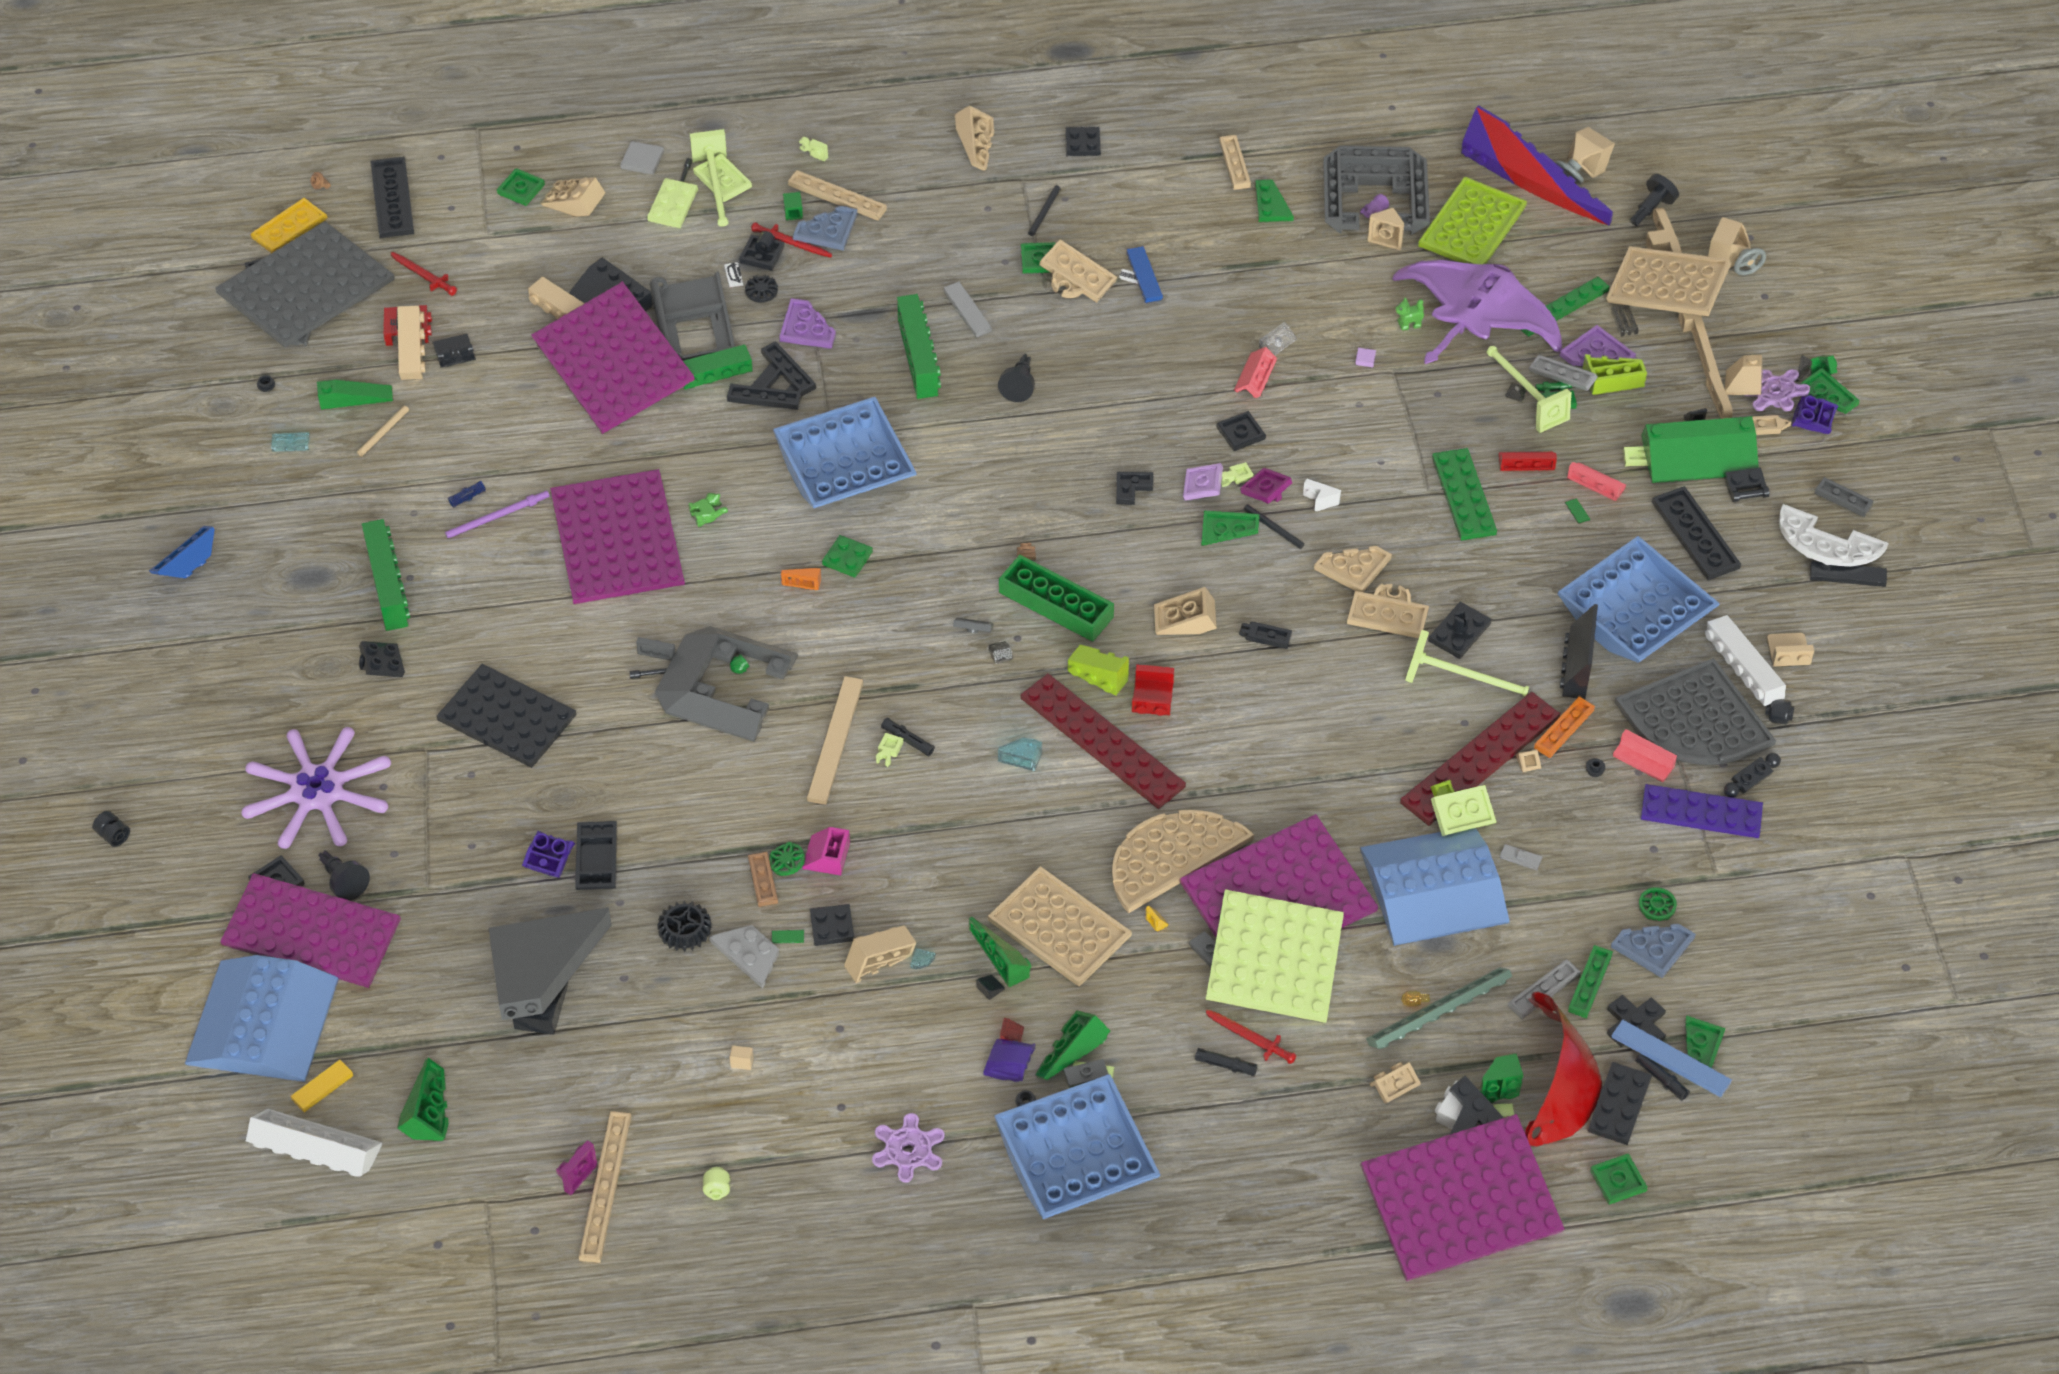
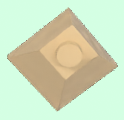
M1744 355L1726 370L1725 391L1727 395H1761L1763 378L1762 355Z

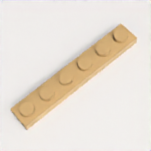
M798 170L788 180V186L839 206L858 209L859 214L877 221L887 210V205Z

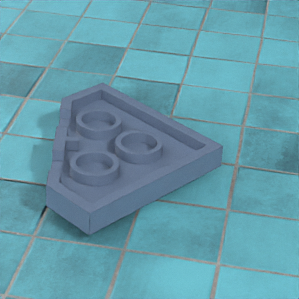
M839 206L833 212H824L814 216L812 220L807 222L805 220L798 222L793 234V240L844 251L857 218L858 209Z
M1670 924V927L1659 928V926L1643 927L1642 930L1635 931L1624 929L1612 942L1611 948L1663 978L1694 940L1696 934L1680 924Z

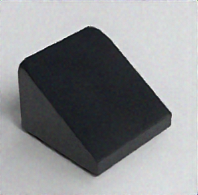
M1707 408L1688 412L1684 415L1685 421L1705 420Z
M993 975L984 976L976 980V987L989 1000L1005 990V987Z

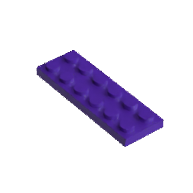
M1645 784L1641 820L1759 838L1763 802Z

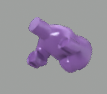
M1378 194L1360 210V213H1363L1366 218H1370L1371 214L1388 209L1389 201L1386 196Z

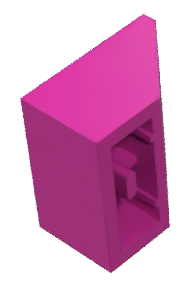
M828 827L811 835L805 863L802 868L804 870L842 875L850 846L849 830Z

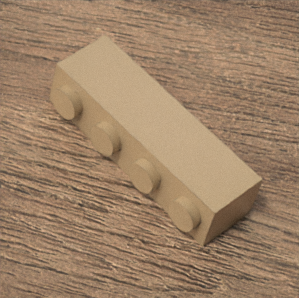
M541 277L528 288L531 303L538 305L546 313L555 316L556 319L584 304L544 277Z
M419 306L398 307V355L401 380L423 379V373L426 372L425 362H422V356H425V345H422V339H425V330L422 328L425 316Z

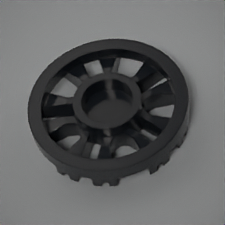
M756 275L753 276V279L747 280L745 293L754 302H768L776 297L778 285L773 277L769 278V275L759 277Z

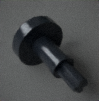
M1653 174L1647 180L1646 186L1650 194L1638 205L1637 212L1630 218L1632 225L1638 226L1646 216H1650L1653 213V209L1660 202L1671 205L1678 199L1679 191L1668 178L1660 174Z
M1023 354V357L1015 364V367L1004 370L999 378V392L1009 401L1024 402L1031 397L1034 391L1035 380L1030 373L1031 357H1027V354Z
M326 850L323 853H319V860L325 865V870L332 874L329 881L330 889L338 898L353 900L363 894L368 887L370 874L360 862L347 861L342 863L341 859L333 857Z

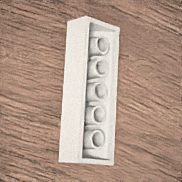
M266 1109L250 1118L246 1141L253 1143L255 1147H267L272 1149L274 1153H287L295 1159L304 1158L310 1160L312 1164H324L335 1171H348L352 1176H361L368 1172L382 1146V1142L271 1109Z

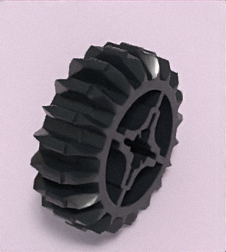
M685 900L683 904H679L676 901L675 906L669 905L668 910H663L662 915L658 919L659 937L662 938L664 944L668 945L669 949L675 947L676 951L680 948H683L684 952L687 948L693 951L694 946L701 947V942L706 943L707 937L711 934L712 923L710 922V915L707 914L706 908L702 909L700 904L695 906L693 901L690 904H687Z

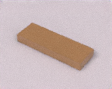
M768 852L748 855L758 907L778 904Z

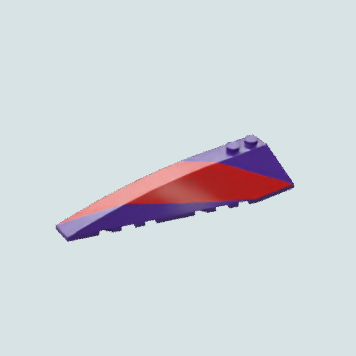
M1479 105L1476 107L1462 141L1461 153L1514 185L1550 203L1609 226L1611 224L1613 216L1611 209L1598 198L1593 199L1585 187L1581 189L1575 184L1576 180L1573 177H1567L1563 173L1564 170L1543 152L1539 153L1531 142L1527 143L1521 138L1522 134L1518 131L1514 132L1509 128V123Z

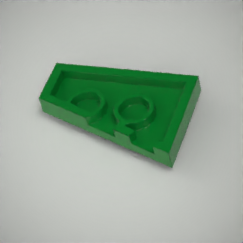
M1273 179L1256 180L1259 222L1293 221L1294 216Z

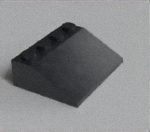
M603 257L588 267L569 292L570 295L585 304L623 281L645 312L653 307L651 291Z
M1597 604L1591 606L1570 626L1569 633H1565L1564 644H1568L1567 648L1564 647L1563 659H1566V662H1562L1561 674H1565L1564 677H1561L1559 687L1563 689L1562 697H1581L1584 700L1586 698L1593 659Z

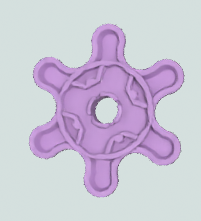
M1764 369L1761 395L1745 396L1757 397L1753 402V407L1759 412L1765 410L1770 405L1776 408L1781 407L1783 411H1791L1794 406V402L1791 399L1797 396H1807L1810 386L1794 383L1799 376L1797 370L1791 369L1786 371L1784 375L1774 376L1770 370Z
M908 1113L904 1116L903 1126L898 1130H892L886 1125H880L875 1129L876 1137L885 1142L886 1146L883 1151L877 1152L872 1156L873 1164L879 1168L888 1164L896 1165L899 1168L898 1178L903 1183H908L912 1180L914 1176L913 1171L919 1166H925L932 1171H936L942 1165L941 1158L933 1154L931 1148L943 1141L945 1137L944 1131L940 1128H934L928 1132L921 1131L918 1127L919 1117L914 1113ZM909 1145L912 1146L914 1150H912V1153L904 1151L903 1148Z

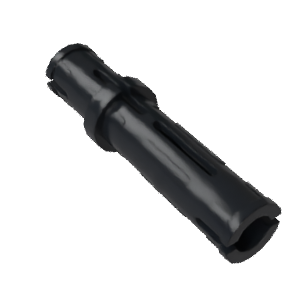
M888 717L881 724L882 729H885L894 736L903 738L904 742L921 751L929 757L933 753L935 746L907 730L906 726L899 725Z
M1198 1048L1195 1055V1061L1232 1070V1073L1239 1072L1255 1077L1258 1064L1241 1060L1240 1057L1236 1056L1233 1058Z
M1641 1053L1637 1056L1635 1061L1661 1082L1664 1089L1671 1091L1681 1101L1687 1098L1690 1090L1683 1086L1675 1075L1669 1074L1657 1062Z

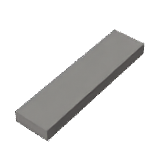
M960 282L944 287V293L975 337L992 332V327Z
M1538 355L1529 367L1532 373L1586 391L1590 389L1597 379L1595 373Z
M1566 959L1509 1001L1508 1007L1523 1019L1536 1009L1528 1000V998L1531 999L1533 992H1541L1553 997L1577 979L1581 972Z

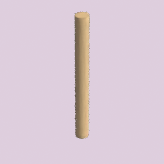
M404 405L357 451L358 455L362 457L409 411V408Z

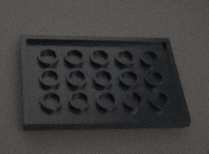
M481 664L438 713L437 720L532 768L577 714L576 710Z

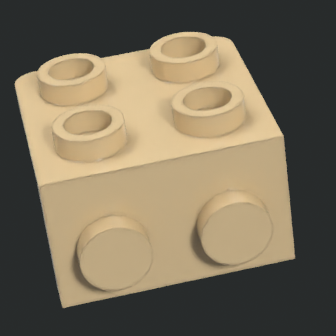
M1804 633L1769 634L1767 636L1773 667L1811 665L1814 646L1807 645Z

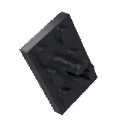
M1460 601L1432 632L1428 641L1461 659L1489 627L1492 619Z

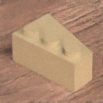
M905 925L892 927L889 930L875 932L863 937L859 936L852 942L844 967L855 983L861 981L860 977L870 972L874 975L878 973V968L886 964L890 967L912 956L917 942Z

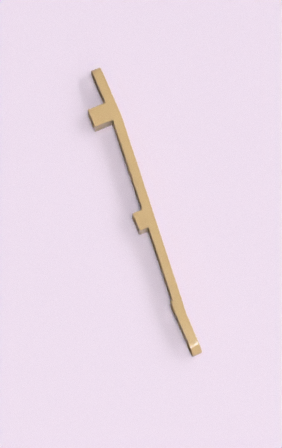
M1663 207L1653 209V221L1657 231L1648 232L1646 239L1647 249L1682 253L1679 241ZM1679 312L1678 321L1682 331H1692L1706 376V387L1720 419L1732 418V406L1723 387L1702 316Z

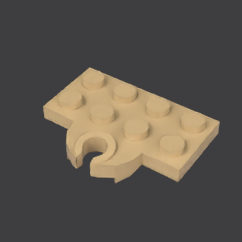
M1059 240L1039 264L1052 273L1051 286L1055 293L1058 292L1060 286L1067 288L1062 292V297L1075 298L1083 293L1097 303L1117 280V276L1062 240Z
M1381 584L1377 587L1374 594L1355 591L1347 624L1419 638L1421 631L1425 627L1429 606L1411 602L1409 589L1399 585L1398 595L1393 596L1389 594L1392 592V584Z

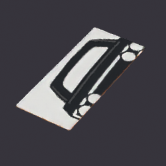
M738 262L724 264L729 287L743 286Z

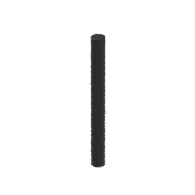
M1054 186L1028 231L1030 236H1034L1061 190L1060 186Z
M1248 504L1244 507V511L1247 513L1259 514V521L1290 543L1299 549L1304 547V542Z

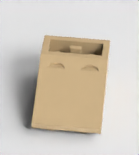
M596 177L558 180L553 184L550 192L545 195L541 205L575 217L590 216L605 195V191Z

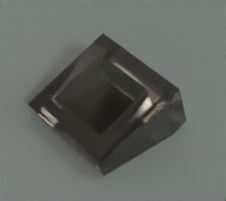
M1801 355L1798 368L1799 376L1796 382H1800L1810 374L1812 361L1804 355Z
M1000 641L987 646L996 664L1013 659L1011 646L1006 641Z

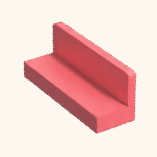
M1267 347L1250 354L1234 390L1236 392L1247 389L1255 398L1261 396L1277 360Z
M1572 462L1569 466L1568 479L1614 501H1617L1626 488V484L1582 463Z
M1627 729L1622 734L1619 746L1613 752V757L1661 782H1664L1674 769L1677 755Z

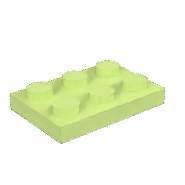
M723 154L714 157L723 202L752 187L751 181ZM708 161L693 168V171L714 193Z
M665 178L647 216L648 221L681 228L698 191V186Z
M1485 785L1431 798L1442 836L1496 823Z

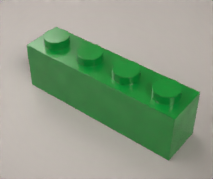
M746 345L684 360L683 362L694 375L695 380L683 386L684 390L753 371L752 358Z

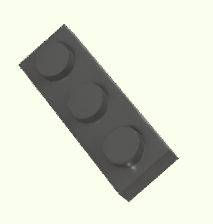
M1825 477L1815 489V494L1862 517H1865L1873 506V500Z

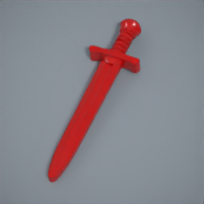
M757 222L751 225L752 232L761 233L768 231L774 235L776 240L821 256L832 257V253L820 247L793 240V237L778 232V224H775L772 229L760 226Z
M391 252L392 258L431 282L429 284L430 291L440 287L447 291L450 296L456 294V286L446 283L449 280L448 274H444L439 278L404 256Z
M1206 1010V1015L1213 1021L1266 1050L1263 1054L1265 1061L1268 1060L1272 1053L1284 1058L1288 1064H1292L1296 1060L1294 1052H1287L1278 1046L1281 1042L1280 1035H1277L1273 1042L1219 1013Z

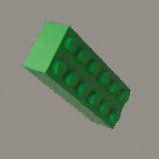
M918 294L897 297V314L917 399L938 396V389L941 388L938 376H941L939 365L936 366L935 364L937 363L936 352L933 353L932 351L934 350L933 340L929 339L931 333L929 326H926V313L923 314L922 312L924 311L923 301L919 300Z
M384 519L361 523L385 629L390 631L408 627L407 619H410V613L403 582L400 579V569L396 565L398 561L396 553L393 551L395 549L392 537H390L389 525L385 526Z
M1019 555L999 578L1000 594L1092 642L1114 618L1113 602L1022 555Z

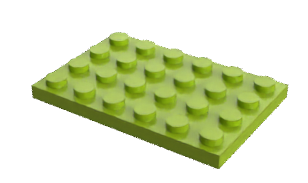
M1464 177L1423 234L1418 246L1456 262L1487 264L1525 209L1527 201Z

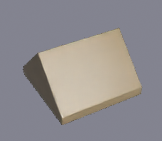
M1390 208L1371 214L1368 242L1401 251L1404 222L1395 209Z

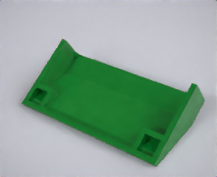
M1752 416L1646 424L1641 434L1652 483L1724 478L1725 472L1759 468L1756 430Z

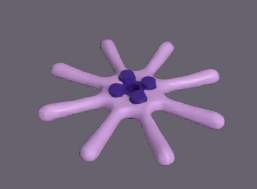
M345 727L341 730L326 761L318 765L312 764L299 731L296 729L289 730L286 736L302 769L297 773L291 774L257 762L247 763L245 771L248 774L289 784L290 789L278 796L243 807L241 814L244 818L250 819L290 802L297 803L299 807L278 839V846L287 849L291 846L307 813L313 809H319L323 813L334 844L336 846H343L347 843V837L331 806L335 801L343 800L378 813H384L388 810V803L386 801L343 789V784L352 779L390 767L391 760L387 756H380L349 770L336 771L334 769L336 763L355 734L351 727Z

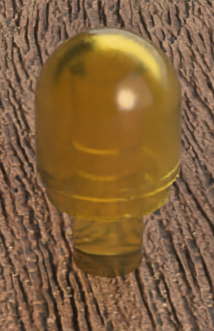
M1417 990L1406 991L1402 994L1401 1001L1406 1007L1421 1006V1002H1430V994H1421Z

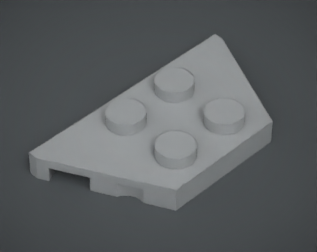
M750 925L709 937L710 942L761 988L765 986V980L768 974L771 973L773 963L779 955V948L762 933Z

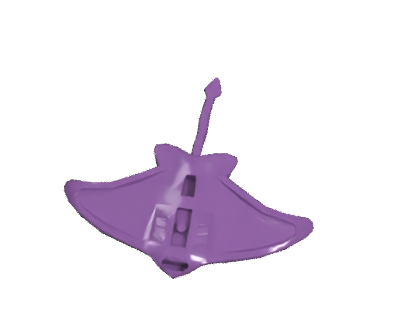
M1431 260L1405 266L1393 275L1392 280L1394 281L1415 279L1426 285L1442 304V306L1433 311L1432 316L1441 321L1457 324L1433 351L1426 353L1425 364L1436 361L1438 355L1446 349L1454 336L1458 333L1463 334L1465 328L1482 339L1489 338L1491 327L1526 329L1541 335L1555 352L1562 350L1561 334L1552 314L1540 300L1520 284L1512 271L1505 265Z

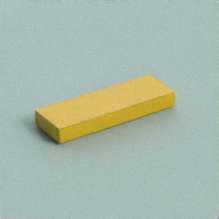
M338 1060L291 1095V1100L305 1113L353 1077V1072L341 1060Z

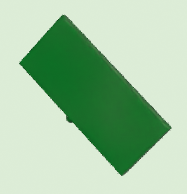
M1577 498L1565 502L1578 524L1590 520Z
M804 930L772 931V943H804Z

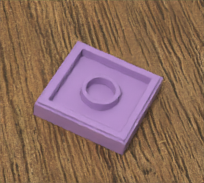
M1218 463L1186 469L1183 492L1184 500L1220 495L1223 472L1222 464Z

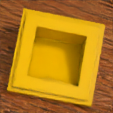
M1150 906L1146 907V920L1155 931L1158 932L1168 926L1166 920L1157 910Z

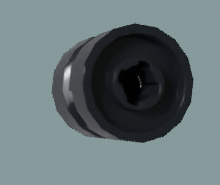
M104 811L99 814L92 825L93 830L112 847L122 845L130 835V828L111 811Z

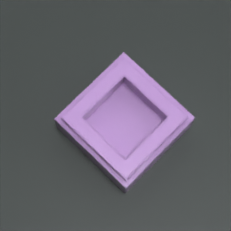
M1358 348L1355 365L1373 367L1376 350Z

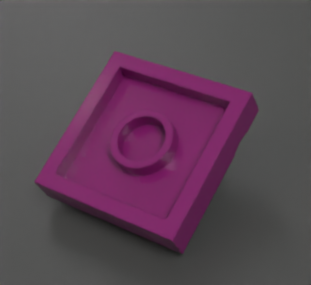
M1263 468L1240 487L1241 494L1261 500L1267 504L1271 501L1278 502L1282 499L1281 493L1292 484V479L1286 475Z
M587 1140L576 1149L568 1163L563 1161L556 1169L557 1175L562 1178L564 1191L569 1195H572L598 1166L594 1144Z

